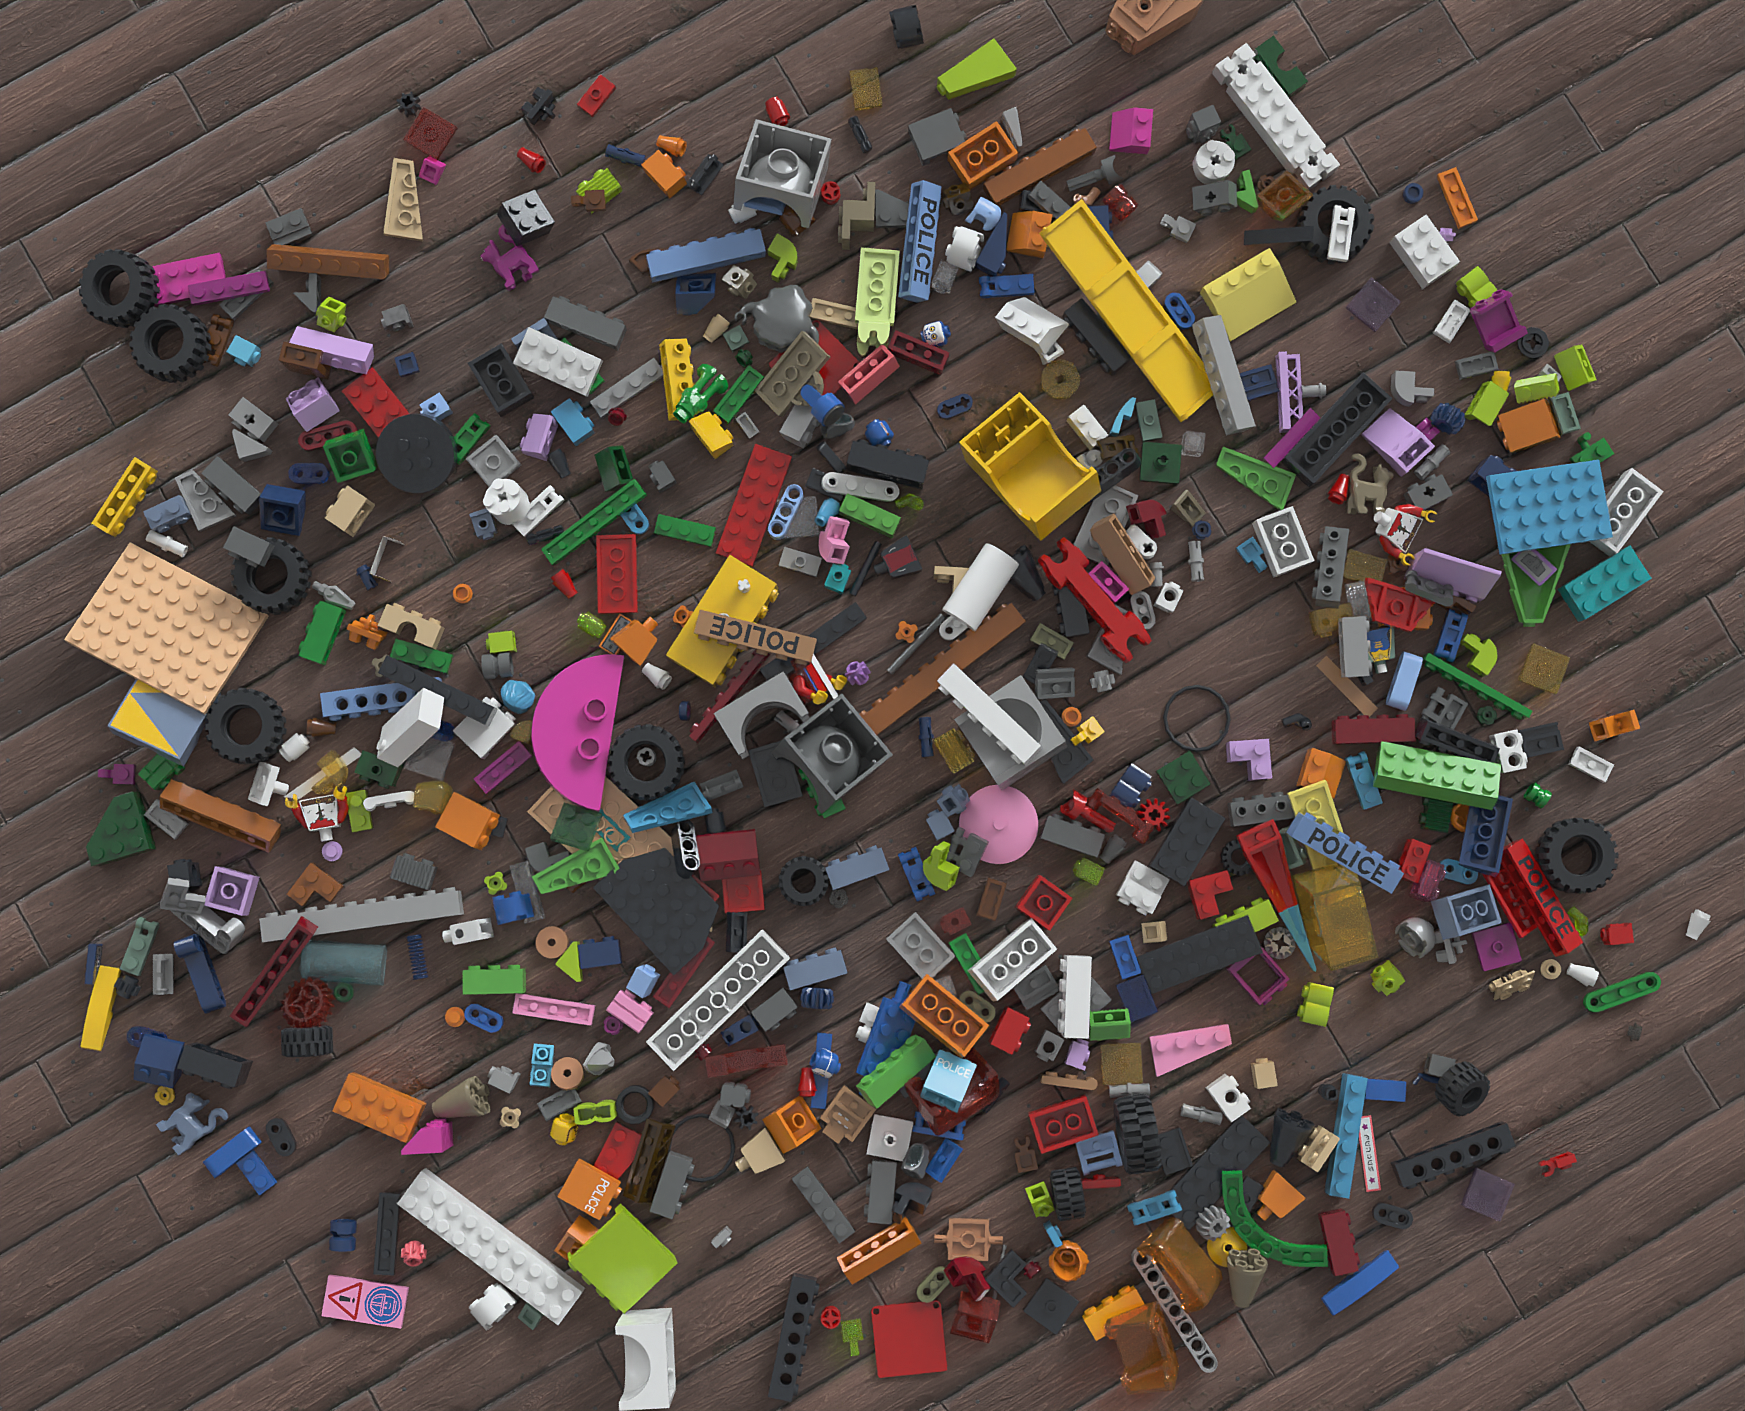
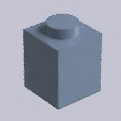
M936 809L927 814L929 818L926 819V822L936 841L954 832L944 811L939 812Z

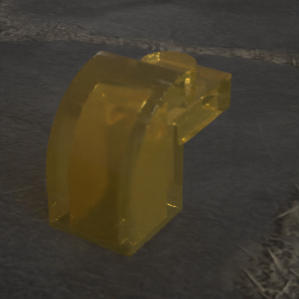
M331 750L317 762V765L326 774L325 777L311 788L319 795L322 793L325 795L333 789V784L342 788L348 778L346 763L336 751Z

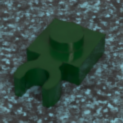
M1230 124L1228 129L1231 133L1226 134L1222 129L1220 136L1228 141L1225 144L1234 151L1236 161L1249 153L1251 148L1242 134L1236 136L1235 127Z

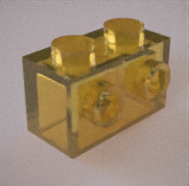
M1351 603L1339 605V609L1324 608L1308 614L1313 635H1320V638L1332 636L1331 632L1338 631V618L1354 617Z

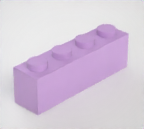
M298 326L289 342L322 350L324 353L321 364L356 373L367 374L374 359L373 344Z

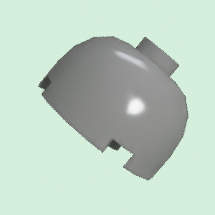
M1408 918L1395 929V934L1399 933L1402 939L1398 940L1399 944L1413 957L1419 955V958H1422L1435 945L1436 936L1432 924L1421 918Z

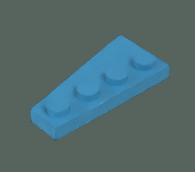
M692 782L624 814L623 817L632 833L710 814L712 813V808L696 783Z

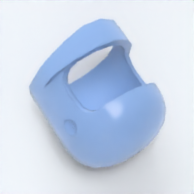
M980 197L974 210L965 221L971 224L974 219H977L984 224L983 230L990 231L996 227L1000 220L1001 209L996 204Z

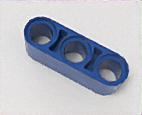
M249 1126L204 1160L203 1164L212 1176L216 1178L262 1142Z

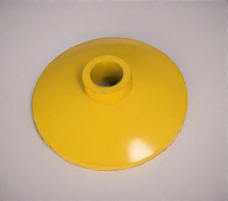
M1234 1227L1227 1228V1233H1223L1221 1239L1216 1238L1215 1241L1208 1239L1207 1251L1210 1258L1216 1264L1227 1267V1257L1229 1255V1251H1225L1227 1244L1232 1246L1231 1249L1247 1251V1244L1241 1239Z

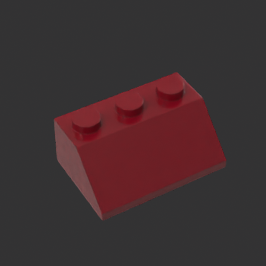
M755 829L696 835L701 881L760 875V861Z

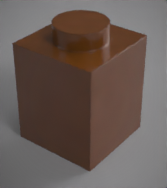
M666 1074L648 1094L663 1107L680 1090L678 1086L680 1082L673 1075L669 1077Z

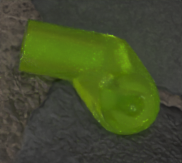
M908 494L895 500L898 510L909 506L919 511L924 507V501L913 494Z
M1573 906L1567 914L1575 920V929L1578 931L1579 936H1584L1589 929L1588 918Z

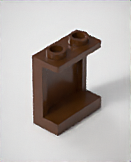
M283 341L279 361L290 371L328 380L332 367L321 364L324 353L322 350Z

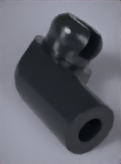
M1300 713L1281 719L1284 728L1296 725L1304 731H1308L1312 727L1310 719Z

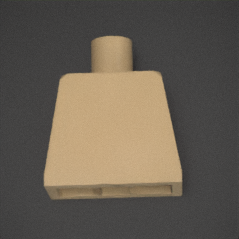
M764 1127L741 1148L744 1157L737 1160L735 1164L740 1172L751 1166L756 1174L785 1162L786 1158L767 1127Z

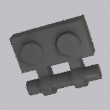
M1438 687L1436 692L1430 696L1431 701L1427 708L1423 709L1422 717L1455 729L1468 703L1453 694H1448L1446 699L1442 698L1445 690ZM1439 703L1442 707L1436 715L1433 712Z
M958 827L956 833L952 834V841L946 861L951 862L952 859L957 861L955 865L960 867L959 871L972 877L989 841L974 833H970L967 839L963 837L965 829ZM959 844L964 846L961 854L955 852Z

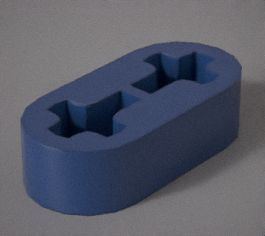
M960 394L941 402L937 409L939 418L949 420L970 411L973 404L972 398L968 394ZM961 399L969 401L966 408L963 405L956 407V405L961 403ZM943 406H946V408H954L949 411V415H946V413H941V411L943 410Z

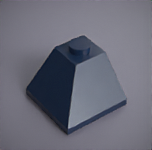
M716 273L688 274L677 277L675 293L677 314L686 316L697 314L715 297Z

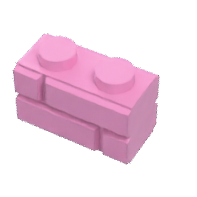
M627 989L625 992L620 990L606 1011L637 1033H640L654 1013L651 1011L652 1007L644 1001L639 1003L635 1000L636 995Z

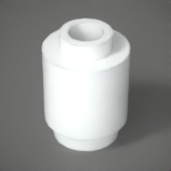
M744 204L741 211L733 209L734 205L728 209L735 224L738 222L742 223L757 215L756 209L745 207Z
M296 733L282 745L279 752L290 762L296 760L307 751L310 742L303 734L298 735Z

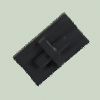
M537 87L532 94V97L538 101L535 106L527 101L521 107L522 112L527 116L532 125H535L539 119L545 121L548 117L551 119L556 117L552 112L556 107L552 103L555 97L549 89L545 91Z

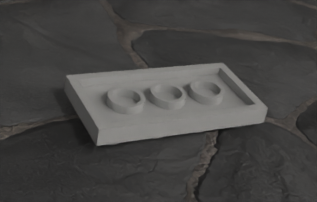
M1115 485L1093 500L1074 542V546L1079 548L1088 560L1097 564L1103 561L1108 565L1109 560L1103 556L1099 544L1092 539L1090 529L1094 523L1113 513L1124 528L1129 518L1126 506L1136 503L1138 495Z

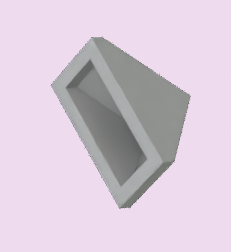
M233 429L232 434L238 457L243 462L271 455L273 452L268 447Z

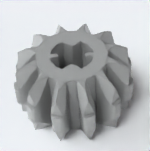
M1211 1205L1209 1209L1204 1207L1203 1213H1198L1199 1218L1195 1220L1197 1224L1196 1229L1204 1239L1215 1241L1216 1238L1221 1239L1223 1233H1227L1226 1229L1230 1227V1218L1222 1208Z

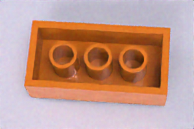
M928 974L923 976L899 1006V1008L960 1058L966 1056L989 1026V1024Z
M352 1072L347 1076L333 1112L407 1143L411 1140L427 1103Z

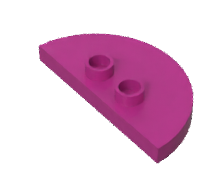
M624 655L593 656L565 668L549 683L542 693L532 721L531 738L533 753L546 781L558 794L569 802L595 812H599Z

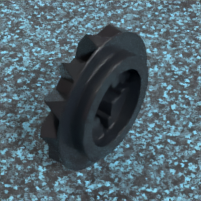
M1527 328L1528 334L1517 340L1518 350L1522 352L1523 356H1527L1530 359L1538 358L1548 349V337L1539 328ZM1532 337L1534 339V342L1538 344L1535 345L1533 349L1531 348V344L1527 343L1532 339Z

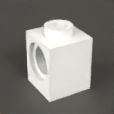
M1165 583L1153 606L1172 614L1183 590L1176 583ZM1165 592H1171L1174 600L1167 601L1164 597Z

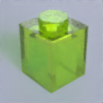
M1082 858L1081 861L1077 860L1073 868L1075 877L1093 886L1098 885L1105 870L1104 867L1085 858Z

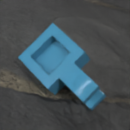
M1253 536L1236 547L1237 552L1245 563L1253 562L1258 573L1266 569L1267 565L1260 557L1264 551Z

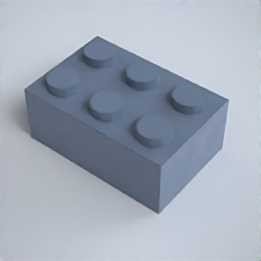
M1490 884L1431 901L1443 940L1502 923Z

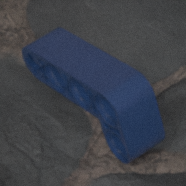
M193 934L175 941L174 948L179 958H184L204 1013L208 1014L226 1007V1000L204 939L199 934Z

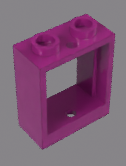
M1263 948V953L1259 955L1279 978L1259 996L1253 992L1237 973L1254 956L1228 965L1225 968L1257 1005H1266L1272 1000L1273 997L1271 995L1276 991H1282L1288 985L1286 982L1289 980L1288 976Z

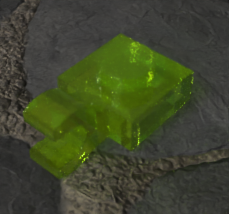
M861 1318L841 1321L843 1342H850L851 1356L859 1355L858 1340H863Z

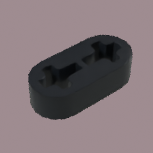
M824 441L816 446L817 451L836 473L842 474L847 469Z

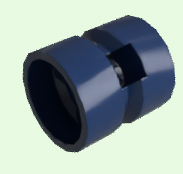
M334 1219L330 1221V1233L333 1236L329 1238V1250L339 1252L356 1250V1238L353 1234L357 1232V1220Z

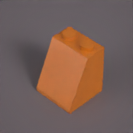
M1545 399L1498 415V428L1505 435V439H1503L1504 446L1511 453L1561 438L1549 401Z

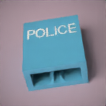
M939 1050L920 1097L957 1113L977 1065L969 1060L959 1058L950 1052Z

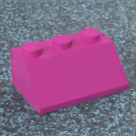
M446 1118L430 1121L401 1150V1155L442 1153L453 1146L452 1121L446 1122Z

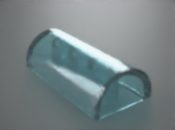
M309 940L302 950V979L383 986L387 946Z

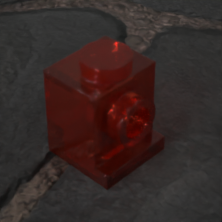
M963 907L942 916L943 921L940 922L944 933L948 932L949 935L972 925ZM957 918L959 921L958 925L953 926L951 920Z

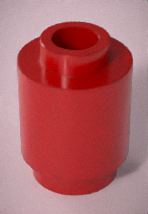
M777 96L768 99L765 102V110L772 124L787 125L790 115L783 101Z

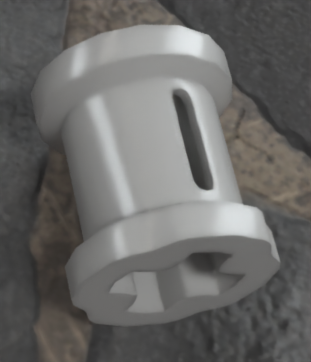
M649 748L639 750L637 759L640 764L652 766L656 762L657 757L653 750ZM649 752L652 758L644 762L645 759L642 758V755H646Z

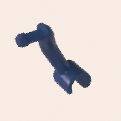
M1418 1073V1077L1412 1084L1417 1085L1421 1078L1427 1082L1438 1084L1440 1078Z

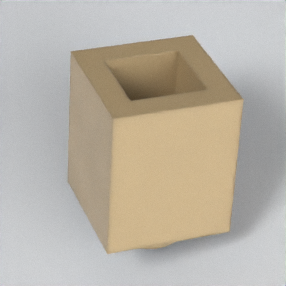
M1268 1058L1256 1059V1063H1251L1255 1088L1261 1089L1278 1086L1273 1061H1268Z

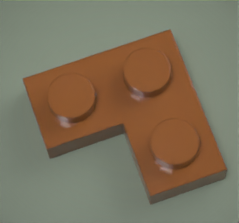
M310 863L286 895L301 906H305L315 891L329 902H332L344 886L314 863Z

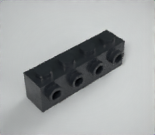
M1421 717L1415 731V736L1419 738L1418 742L1430 746V744L1437 745L1436 749L1448 753V750L1455 752V756L1494 763L1500 750L1499 747L1423 717Z

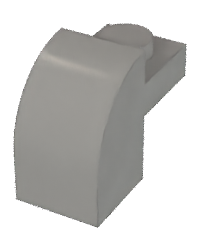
M1395 371L1391 375V392L1394 399L1401 405L1409 407L1414 403V399H1416V402L1425 403L1434 396V388L1415 387V372Z

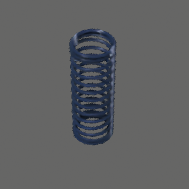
M421 934L406 937V942H412L407 944L411 946L408 949H413L409 951V953H412L409 956H415L410 958V960H414L410 963H416L411 965V967H415L411 970H417L412 972V974H416L412 976L413 980L428 978V974L422 975L428 973L423 971L427 968H421L426 966V964H422L426 961H420L425 959V957H421L425 954H418L424 952V950H420L424 947H417L423 945V943H418L423 940H416L422 938Z

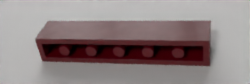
M303 916L299 918L230 1014L231 1018L245 1027L248 1026L318 928L317 925Z

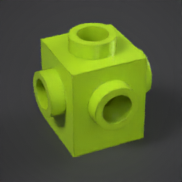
M328 297L317 309V325L333 332L340 326L342 327L346 322V304Z
M1389 960L1383 965L1377 966L1373 973L1370 974L1373 979L1371 983L1378 992L1382 991L1386 996L1396 992L1400 985L1405 982L1401 972Z

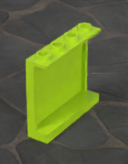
M620 1203L615 1208L616 1214L573 1255L569 1252L567 1256L570 1268L575 1272L579 1271L582 1274L583 1280L588 1285L592 1283L602 1298L606 1296L610 1300V1305L616 1311L620 1310L625 1314L677 1264L675 1255Z

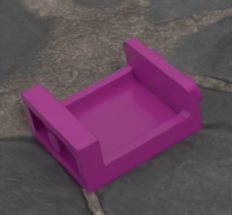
M1497 290L1492 293L1491 297L1476 302L1475 306L1470 308L1485 349L1494 353L1528 334L1526 327L1518 322L1509 299L1512 297V293L1509 291Z

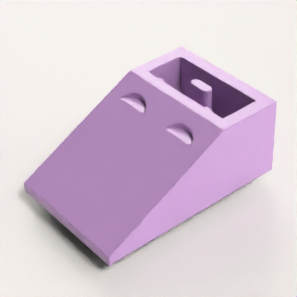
M1390 408L1361 434L1401 477L1435 447L1421 431Z

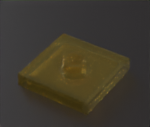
M1531 644L1518 681L1556 695L1570 657L1539 645Z
M1140 1042L1100 1044L1102 1085L1143 1083Z

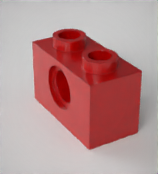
M1415 839L1406 840L1398 863L1400 865L1399 870L1404 873L1401 878L1402 880L1411 883L1419 882L1431 845Z

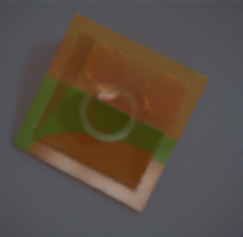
M1287 170L1257 195L1260 208L1272 219L1284 221L1313 196Z

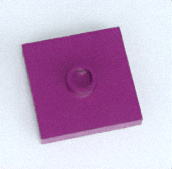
M1511 923L1471 933L1482 971L1522 961Z

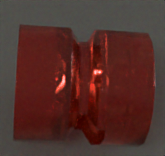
M1122 184L1114 187L1102 200L1105 205H1108L1109 209H1113V214L1119 221L1128 217L1139 205L1132 196H1127L1128 191Z

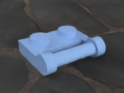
M1113 1130L1075 1143L1084 1176L1089 1175V1172L1115 1165L1116 1167L1122 1166ZM1113 1152V1158L1087 1164L1086 1159Z

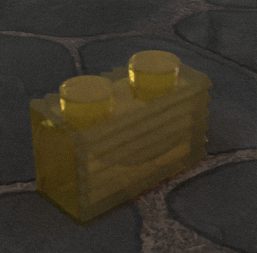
M954 728L933 740L952 774L974 762L972 758L975 757L971 748H966L962 741L965 738L961 731H956Z

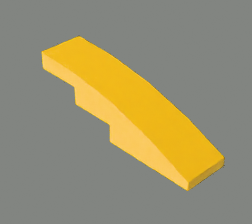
M101 965L99 967L88 1006L81 1048L96 1051L102 1050L113 1016L112 1007L117 995L114 984L121 974L119 968Z

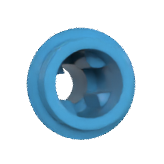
M829 498L823 501L815 518L817 525L823 527L828 523L830 516L835 517L839 514L840 504L835 499Z

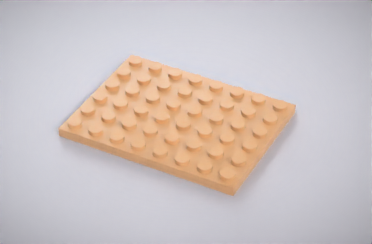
M130 542L64 640L74 647L206 715L269 616L268 614L251 609L243 604L242 600Z

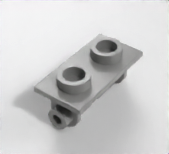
M153 954V994H173V954Z

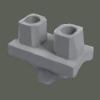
M1096 449L1077 457L1079 463L1087 469L1092 466L1096 470L1097 466L1103 461L1100 457L1101 452Z
M1440 930L1436 931L1435 944L1444 942L1446 948L1445 950L1436 951L1437 961L1449 962V964L1455 963L1457 959L1454 947L1456 946L1457 954L1463 953L1462 945L1467 944L1466 939L1460 940L1458 936L1454 937L1453 942L1452 938L1443 940Z

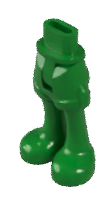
M701 364L697 368L698 381L691 388H686L682 392V397L676 405V410L673 412V415L681 423L685 424L698 413H703L707 408V401L713 394H724L728 390L726 378L719 374L704 393H699L717 373L713 366Z

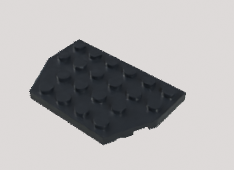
M666 848L622 860L618 864L620 869L615 874V868H613L593 888L666 968L675 975L704 948L719 905L693 877L689 879L679 877L676 872L674 856Z

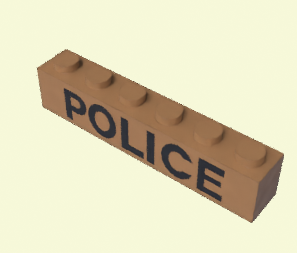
M704 610L699 611L694 634L698 635V639L709 641L712 638L716 639L717 644L729 646V643L736 644V648L748 651L749 648L756 649L757 654L767 656L768 653L776 654L775 658L787 661V658L795 659V663L805 666L807 662L811 663L817 642L816 638Z

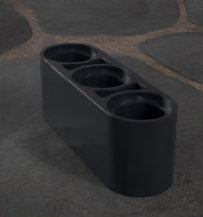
M687 819L679 821L671 831L676 872L683 879L692 877L700 866L694 825Z

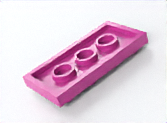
M215 253L152 266L155 270L154 275L158 276L159 279L157 286L160 287V294H157L158 304H155L154 307H158L161 304L167 305L191 300L188 285L226 278L222 255Z

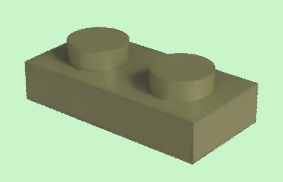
M1041 623L1030 639L1031 642L1038 646L1042 642L1057 650V657L1062 660L1065 659L1074 642Z

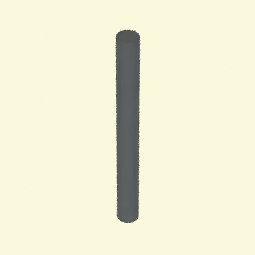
M940 613L894 661L887 671L893 675L946 618Z

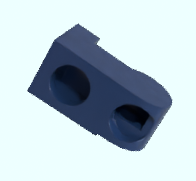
M751 1013L720 1032L727 1046H730L760 1030L761 1027Z

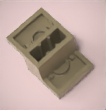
M868 182L867 188H863V201L843 200V206H839V224H842V226L838 225V243H842V249L850 250V231L874 232L875 182Z

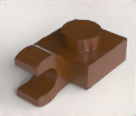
M586 190L585 196H571V204L573 207L586 206L587 212L606 211L605 190Z

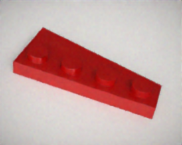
M616 1122L594 1167L618 1180L634 1161L642 1134Z

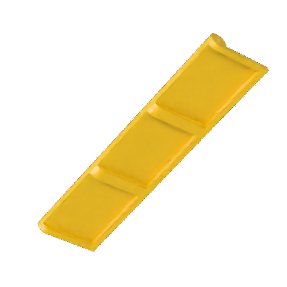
M1081 199L1052 224L1043 227V230L1039 233L1177 419L1180 422L1185 419L1187 420L1190 415L1213 396L1204 363L1088 206Z

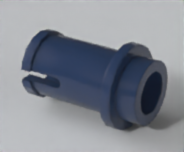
M365 564L356 569V575L361 578L366 590L369 591L371 588L373 589L378 586V583L373 575L370 574L371 568Z

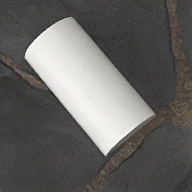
M986 543L942 610L975 632L1019 564L1002 550Z

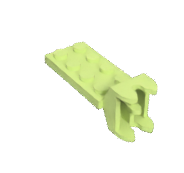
M861 247L855 323H859L857 350L862 357L868 353L870 345L875 346L876 349L880 345H884L888 349L890 326H894L900 251Z

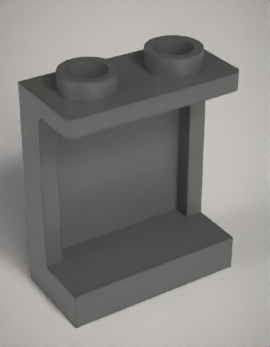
M951 108L908 125L909 136L922 166L930 164L931 159L948 153L967 140L964 130L961 131L959 128V117L957 113L953 114Z

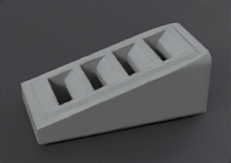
M1014 107L1004 111L1001 120L1013 146L1019 153L1023 143L1018 111Z

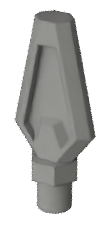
M317 581L312 585V588L317 590L320 595H323L327 603L352 610L356 604L336 585L328 586Z

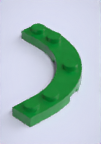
M1222 1171V1190L1226 1213L1235 1231L1248 1246L1259 1250L1260 1254L1264 1257L1281 1261L1285 1265L1328 1267L1326 1244H1293L1279 1240L1265 1232L1254 1221L1246 1207L1243 1196L1242 1171Z

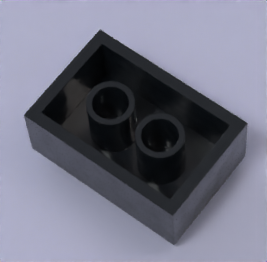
M502 343L468 362V365L500 417L505 416L535 398Z
M195 1042L185 1045L177 1068L183 1070L182 1073L185 1075L194 1076L196 1074L202 1076L201 1079L206 1082L213 1083L217 1081L221 1083L220 1086L232 1089L246 1083L253 1061Z

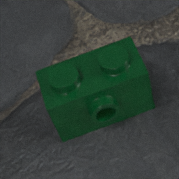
M363 750L354 773L360 775L359 779L368 782L373 779L378 781V786L389 789V786L396 787L404 765L401 764L399 767H396L378 759L376 754Z

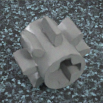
M1108 670L1093 673L1094 678L1090 679L1092 689L1097 688L1098 692L1112 690L1111 684H1115L1114 674L1109 675Z

